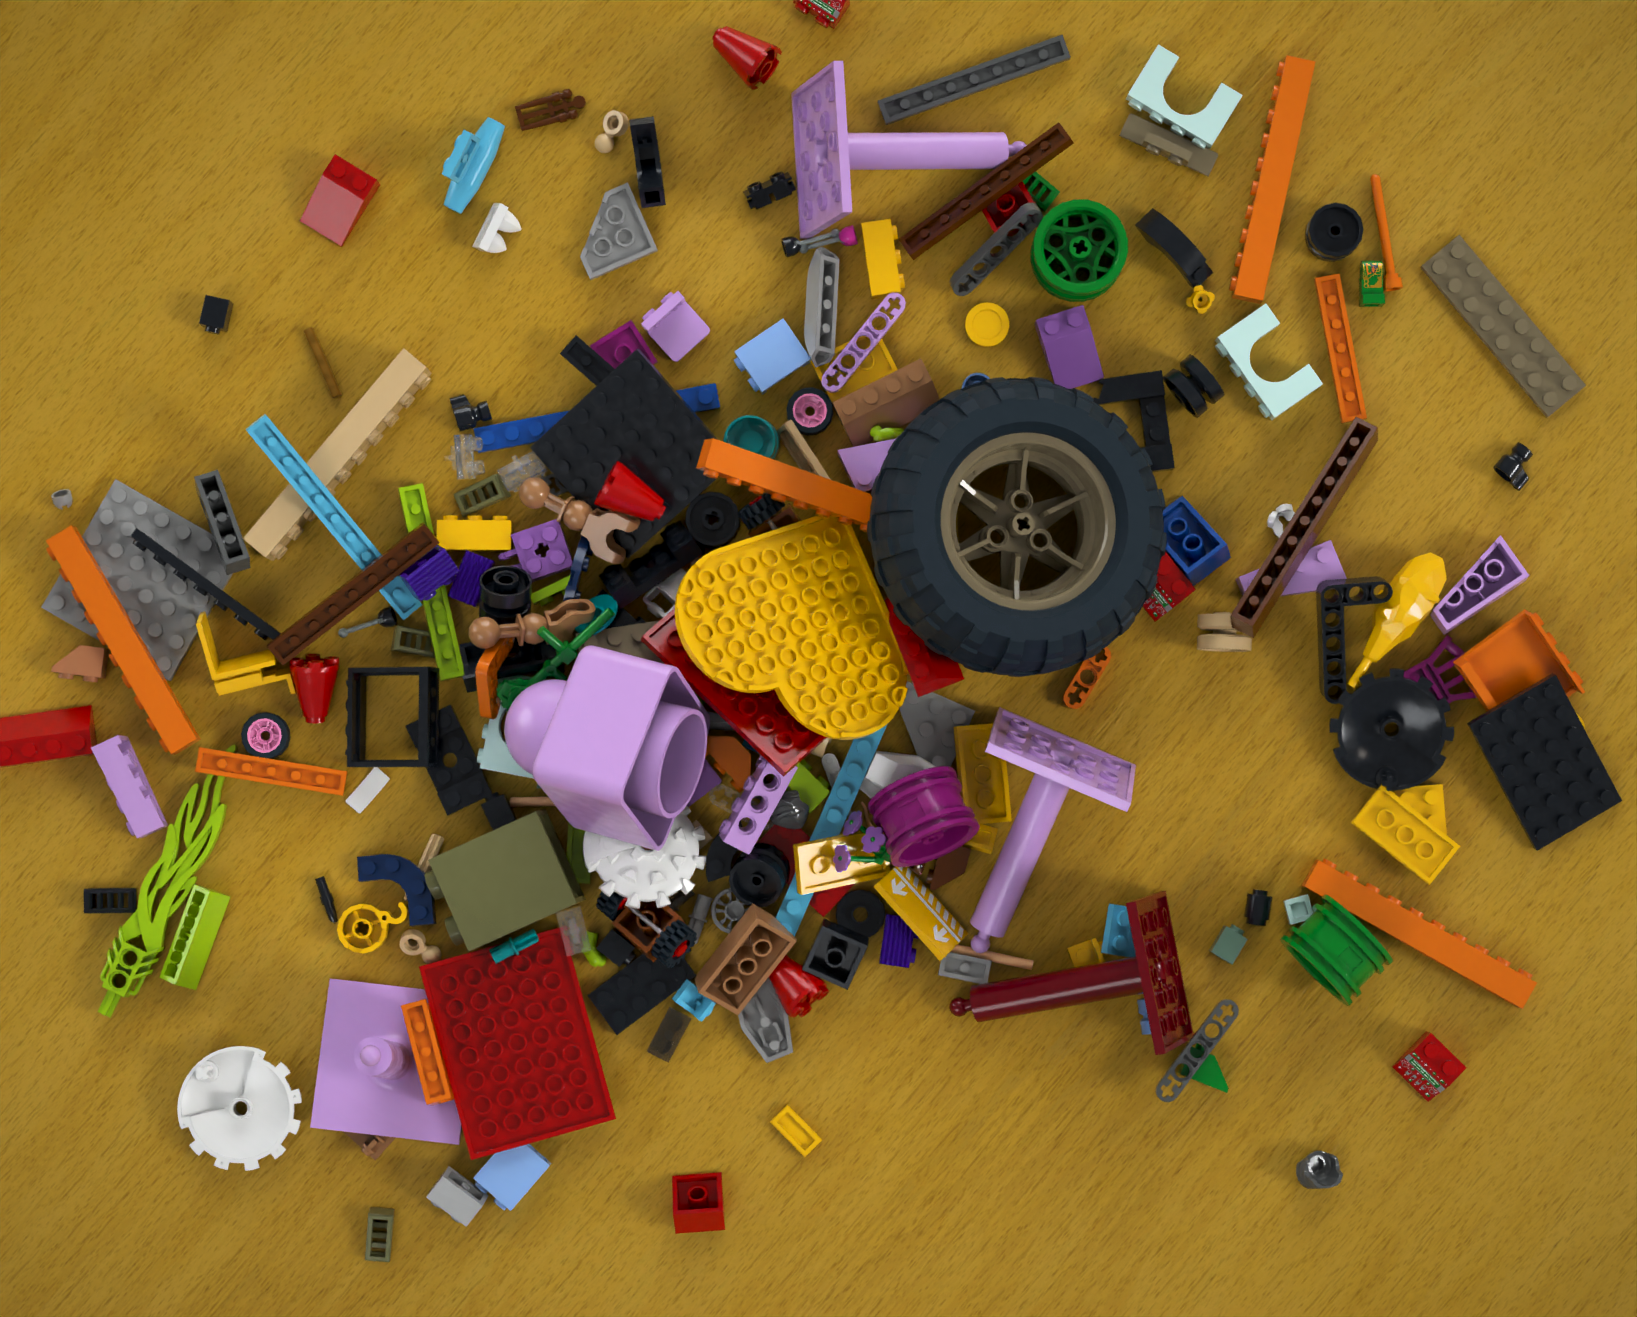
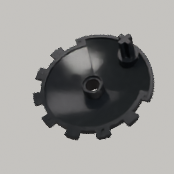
M1391 668L1390 676L1374 679L1373 673L1369 672L1359 678L1362 685L1351 694L1346 690L1340 694L1337 702L1343 706L1338 719L1331 718L1329 723L1330 733H1337L1340 747L1334 748L1333 751L1342 768L1358 782L1378 789L1382 784L1387 791L1403 790L1426 781L1443 765L1447 758L1440 754L1445 740L1453 741L1454 727H1446L1444 713L1451 709L1445 697L1437 700L1429 691L1433 683L1424 676H1421L1417 682L1403 677L1405 670ZM1389 722L1397 724V729L1392 733L1384 730L1385 725Z

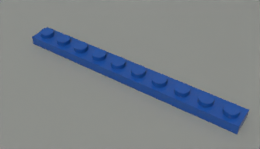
M716 383L676 390L695 413L720 408ZM569 411L473 428L478 453L535 443Z

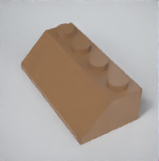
M919 359L832 402V406L852 446L855 447L873 441L870 430L874 426L879 425L882 429L899 428L913 421L921 412L940 400L922 359Z
M752 903L694 979L698 993L739 1015L796 943L797 939L772 914Z

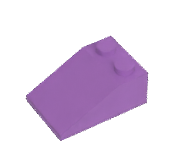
M1083 305L1035 321L1034 325L1054 384L1073 389L1104 379L1091 327Z

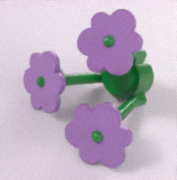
M853 811L844 824L843 835L848 836L858 830L865 833L866 835L861 839V842L864 844L863 850L866 853L873 852L875 857L851 856L847 851L846 845H837L833 862L835 863L836 871L839 873L846 871L850 862H875L880 865L883 864L884 860L891 862L890 855L885 849L887 837L883 834V829L881 827L875 828L870 826L865 828L862 826L861 811Z

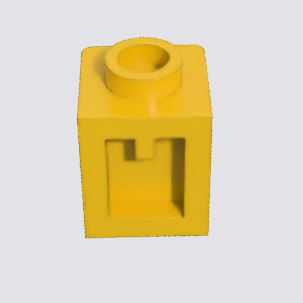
M1094 937L1067 947L1073 966L1079 967L1105 962L1103 956L1107 954L1101 953L1103 942H1098Z

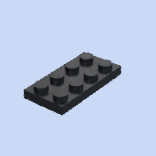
M642 954L587 996L616 1035H618L677 991L686 979L689 981L693 979L696 973L685 959H681L680 963L675 964L674 967L667 968L658 959L652 962Z

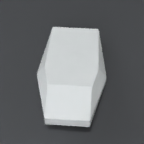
M876 751L865 778L884 789L903 777L936 766L918 755Z

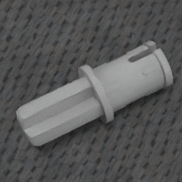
M701 894L697 895L692 915L689 914L688 916L690 917L688 927L697 933V940L694 941L695 944L698 943L704 923H707L705 919L713 900Z

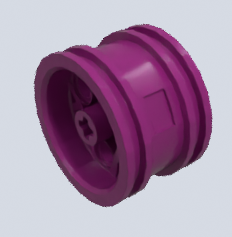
M939 766L910 774L886 786L868 803V810L873 815L874 824L882 827L887 837L885 849L890 855V861L894 866L910 867L937 859L961 847L979 831L980 825L974 818L973 810L971 807L965 806L960 795L962 785L957 779L954 768Z

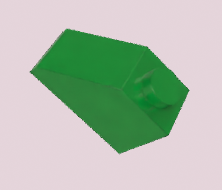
M1196 1043L1195 1047L1191 1046L1190 1054L1194 1058H1199L1204 1053V1048L1201 1044ZM1209 1054L1191 1079L1227 1093L1229 1088L1216 1057L1213 1054ZM1182 1063L1178 1073L1187 1076L1189 1073L1188 1066Z

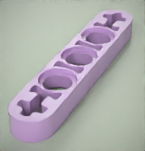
M890 293L884 298L825 371L821 383L826 391L830 393L838 392L900 317L906 304L901 294ZM890 299L892 301L899 299V306L901 308L899 310L894 308L891 311L890 316H893L892 320L885 313L880 312L882 308L885 312L889 309L890 303L888 301ZM882 317L885 319L886 326L883 330L873 328L872 321L874 318ZM861 336H866L871 341L870 347L865 350L860 349L856 344L857 339ZM846 355H851L855 359V365L850 369H846L841 365V359ZM837 365L840 371L846 373L847 376L843 377L840 374L837 378L839 385L829 387L827 386L828 380L826 378L828 376L834 377L837 370L833 368Z

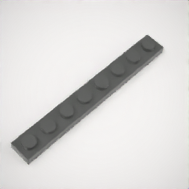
M1059 35L878 100L877 103L885 125H889L1070 60L1071 56L1063 35Z

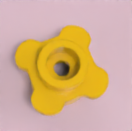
M1196 285L1193 288L1194 292L1192 295L1187 297L1186 305L1189 307L1193 306L1197 309L1198 313L1203 314L1211 306L1215 296L1212 292L1205 291L1203 286Z

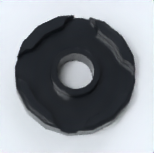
M861 889L851 891L843 896L837 905V923L869 938L876 934L884 924V906L878 896L870 891ZM858 907H863L868 912L866 920L861 922L853 917V912Z

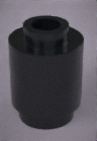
M1253 889L1252 894L1247 893L1244 916L1247 917V924L1266 926V921L1270 917L1272 897L1267 896L1268 891Z

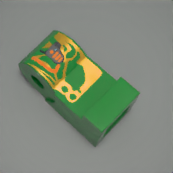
M1361 261L1359 307H1382L1385 304L1382 261Z

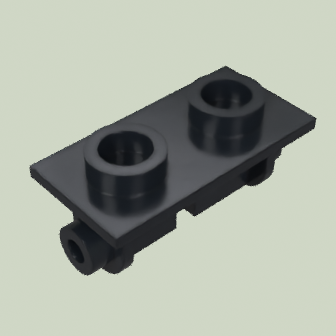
M778 172L769 177L770 180L764 183L758 181L747 186V190L743 191V194L747 199L751 197L750 200H747L750 209L756 208L758 210L771 204L772 201L769 197L771 193L774 194L776 201L792 195L796 188L792 181L788 183L792 179L789 173Z

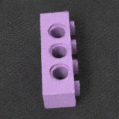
M761 755L756 762L757 768L753 776L750 775L746 779L743 787L745 789L741 797L735 799L729 819H725L720 826L719 836L723 842L747 854L751 853L798 769L797 766L783 777ZM767 774H774L771 783H763V779ZM762 796V800L758 805H751L753 797ZM748 817L750 819L747 826L739 827V821L742 818Z

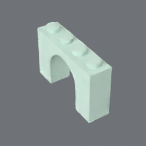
M1158 44L1129 91L1126 100L1129 101L1128 104L1135 110L1141 111L1143 109L1150 114L1149 117L1159 124L1164 122L1171 126L1170 130L1181 137L1186 135L1198 147L1210 149L1243 95L1221 83L1209 104L1201 112L1193 115H1183L1175 112L1164 99L1163 86L1176 65L1179 56Z
M1264 304L1218 336L1215 340L1217 343L1215 347L1223 358L1226 356L1231 362L1229 367L1237 378L1241 376L1245 382L1244 389L1251 398L1255 396L1260 403L1258 408L1265 418L1269 416L1273 420L1318 389L1323 383L1309 364L1288 379L1280 382L1263 380L1253 371L1250 364V351L1253 344L1280 324L1268 305Z
M516 675L498 679V684L500 682L502 683L504 679L516 680V678L522 677L523 680L531 679L532 677ZM500 700L497 717L489 719V724H484L482 738L485 739L484 749L479 748L477 763H481V769L534 779L532 774L516 763L508 750L501 732V721L507 708L502 707V701Z

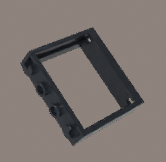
M348 668V680H346L348 687V699L346 700L348 717L345 728L347 736V749L345 751L347 767H438L439 668ZM366 676H419L418 760H365Z

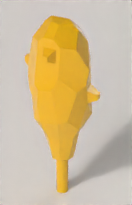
M1431 552L1409 560L1390 583L1393 590L1392 597L1385 603L1377 604L1373 609L1372 631L1363 651L1364 658L1348 681V686L1355 689L1360 682L1359 678L1366 673L1372 662L1377 663L1398 643L1411 637L1420 623L1429 615L1434 604L1440 601L1438 596L1447 580L1445 565L1441 557Z

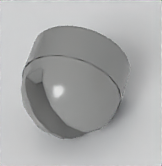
M69 489L59 490L51 495L53 504L60 510H63L62 506L67 505L69 508L72 505L73 498Z

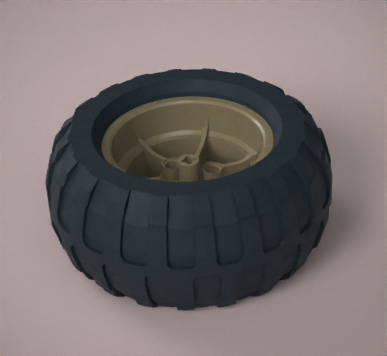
M992 378L947 394L921 412L892 443L880 472L875 478L871 492L872 502L870 519L867 524V534L875 562L874 572L879 585L883 586L887 597L894 606L893 611L904 625L909 626L924 641V645L933 652L944 655L962 664L965 668L981 673L987 672L997 675H1008L1010 677H1023L1057 671L1087 660L1101 652L1103 648L1129 629L1145 601L1152 595L1157 583L1156 575L1160 560L1165 555L1167 535L1163 532V510L1166 509L1162 489L1157 488L1156 480L1150 467L1153 463L1145 448H1140L1134 438L1126 430L1128 426L1114 412H1107L1100 405L1093 402L1094 399L1090 395L1075 388L1068 389L1053 384L1051 381L1043 378ZM1008 464L1002 500L969 486L972 480L984 470ZM1027 466L1049 475L1062 487L1066 494L1033 503V497L1029 492ZM1018 495L1024 499L1025 504L1023 508L1015 505V496ZM959 502L986 524L984 528L960 544L956 534V514ZM1074 510L1077 522V539L1072 557H1069L1052 540L1050 533L1046 529ZM992 531L1000 534L1001 540L999 544L991 541L990 534ZM1034 535L1042 537L1043 546L1041 548L1034 545ZM1000 552V587L983 579L971 568L967 561ZM1028 556L1060 573L1052 582L1042 588L1019 591Z

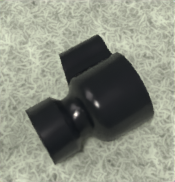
M464 394L449 398L460 432L476 427L477 422L480 420L483 422L492 420L487 401L480 402L477 406L473 407Z
M1518 442L1512 448V453L1510 455H1503L1493 468L1499 476L1508 481L1516 490L1520 491L1529 480L1522 463L1527 462L1533 454L1526 446Z

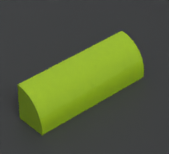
M193 885L159 978L177 986L197 989L230 896L203 886Z

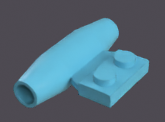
M487 117L475 135L463 130L462 134L457 137L454 144L455 148L443 165L442 175L451 180L444 206L459 214L463 212L479 190L497 154L505 125Z

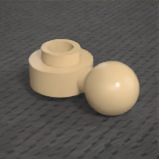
M616 110L606 114L603 120L605 133L598 135L595 139V147L599 152H610L614 147L613 137L621 136L627 131L629 120L626 114Z
M409 929L402 934L399 945L404 953L408 955L422 954V959L426 964L441 960V950L434 945L426 946V939L422 932Z

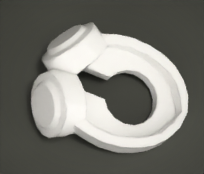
M1282 504L1268 516L1267 527L1272 528L1278 538L1283 533V524L1279 521V516H1283L1287 521H1290L1295 514L1292 505Z

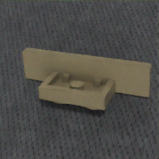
M1129 114L1119 135L1145 147V150L1153 155L1159 156L1160 154L1168 158V161L1177 166L1184 165L1209 177L1218 157V153L1207 148L1202 149L1190 140L1134 114Z

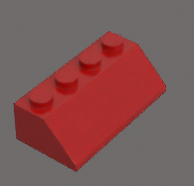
M889 598L884 599L889 611L890 627L917 696L926 695L964 680L959 664L944 655L933 652L924 645V641L909 626L904 625L898 619Z
M92 705L0 718V768L94 755L91 747L97 745Z

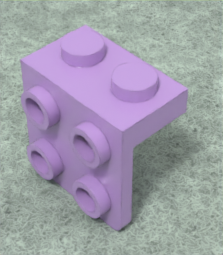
M679 291L675 294L672 292L668 293L660 301L662 305L656 311L653 308L642 317L644 321L641 323L643 329L674 362H678L710 333V328L687 304Z

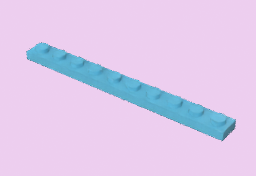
M266 414L246 428L249 435L361 570L382 555ZM399 575L379 590L403 620L423 605L418 599L414 598Z
M887 725L866 737L853 739L809 841L840 834ZM796 872L775 917L794 937L813 896V893L804 895L797 893Z

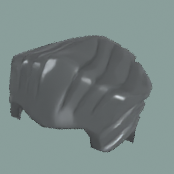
M785 791L772 813L770 821L784 828L801 829L808 818L809 806L801 801L798 791Z
M1313 1151L1296 1165L1298 1181L1307 1189L1331 1188L1337 1186L1343 1177L1338 1158L1334 1154L1324 1151Z

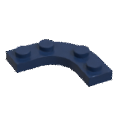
M582 535L571 566L570 579L566 586L563 602L581 598L582 592L578 591L582 572H587L590 563L588 555L593 556L588 539Z
M391 854L357 857L359 882L393 880L404 889L408 900L410 926L437 924L435 898L426 884L424 871L409 859Z

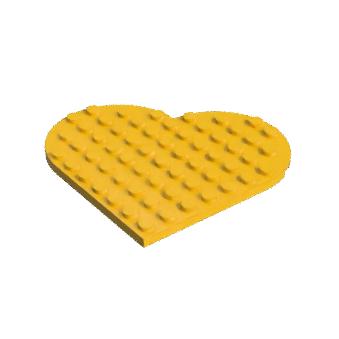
M817 515L718 548L694 563L684 575L676 594L675 622L685 651L706 676L724 687L739 692L761 693L775 690L783 706L799 723L819 735L832 739L852 740L866 737L887 725L894 718L906 697L908 689L906 688V682L909 672L889 624V611L852 526L837 522L838 518L831 515L830 518Z

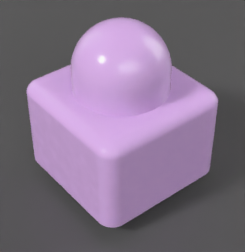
M589 645L579 652L567 681L559 679L544 680L527 687L515 698L506 715L504 734L508 750L513 759L520 767L533 775L537 784L574 828L659 851L667 840L675 817L687 806L699 782L705 761L710 716L677 667Z

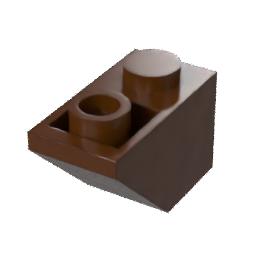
M961 846L944 856L934 859L936 860L934 870L929 868L926 883L930 884L929 889L936 890L964 874L971 849Z

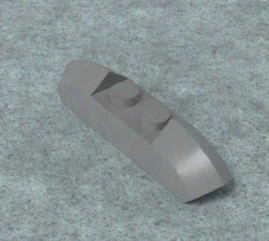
M824 247L817 248L812 257L806 287L804 339L807 351L815 367L829 363L835 355L840 259L836 254Z

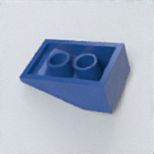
M1183 496L1163 510V532L1167 535L1165 551L1193 586L1231 558L1225 541Z

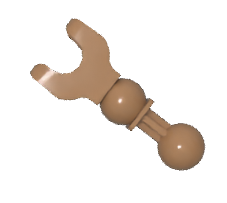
M538 477L526 479L519 488V498L526 507L538 509L544 506L558 513L556 521L559 523L563 521L570 530L582 531L580 535L588 539L590 548L597 557L612 564L623 563L626 551L615 542L613 537L614 529L633 532L640 525L639 518L612 510L602 511L596 508L592 511L589 504L585 501H574L575 497L573 496L563 500L551 494L549 485Z
M570 599L560 603L553 610L544 611L543 616L530 613L521 618L520 614H516V620L513 624L498 625L490 617H479L469 627V639L476 647L482 649L493 647L499 641V638L511 637L517 638L519 646H523V642L535 645L544 641L537 634L538 629L544 626L561 642L567 640L570 643L575 638V633H578L575 628L580 624L593 620L595 606L587 599Z

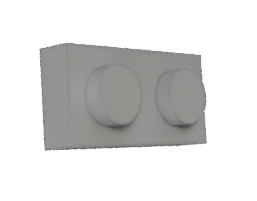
M950 952L941 960L938 975L984 984L988 982L992 961Z

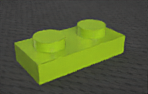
M570 575L532 593L531 600L533 604H540L542 607L553 602V596L561 592L564 596Z

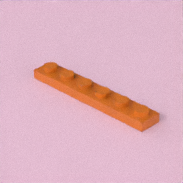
M1340 273L1317 277L1314 279L1341 424L1353 422L1355 417L1365 420L1367 415Z
M199 747L195 772L341 796H344L348 771L201 747Z

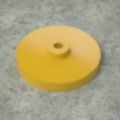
M985 302L974 306L969 311L965 320L967 336L973 343L981 347L998 345L1008 334V315L1003 308L994 303Z

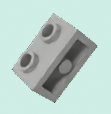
M448 1166L433 1185L426 1198L435 1207L447 1212L454 1221L462 1223L467 1227L482 1208L489 1195L483 1193L473 1183Z

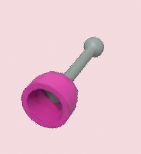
M851 225L843 228L839 232L838 237L809 245H802L799 252L806 253L809 249L839 241L845 246L857 245L858 240L854 226Z

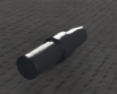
M325 877L316 878L315 881L321 896V903L324 905L329 920L336 923L338 919L333 903L334 899L329 891Z

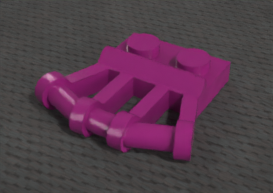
M1448 635L1440 641L1427 659L1404 671L1403 677L1418 682L1419 678L1424 676L1430 680L1433 685L1429 691L1437 700L1445 697L1447 702L1451 703L1457 700L1477 698L1470 687V692L1454 695L1449 693V688L1464 680L1461 674L1446 683L1442 681L1439 675L1453 667V661L1465 653L1451 641L1452 638ZM1444 649L1455 656V658L1437 668L1433 665V662Z

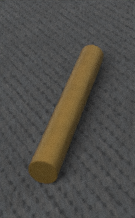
M313 327L304 330V334L332 398L341 396V391Z

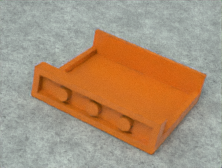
M1524 609L1453 661V664L1486 712L1552 673L1557 676L1567 697L1576 691L1581 694L1585 693L1581 686L1583 680L1577 672L1570 670L1568 664H1570L1569 659L1562 651L1558 652L1555 647L1557 644L1555 638L1549 632L1546 633L1541 626L1544 625V622L1536 612L1532 614Z
M426 999L401 1005L426 1105L433 1106L455 1100L429 1003H427Z

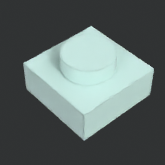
M1308 894L1283 901L1289 925L1306 921L1313 914Z

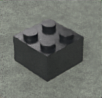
M824 918L803 962L802 970L848 990L868 947L869 938Z

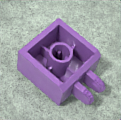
M557 519L511 534L515 549L498 555L499 561L508 560L518 555L520 563L511 566L526 571L531 576L532 582L570 570L573 558L561 523L557 522ZM541 545L549 546V550L546 551L547 556L542 557L541 554L537 555Z

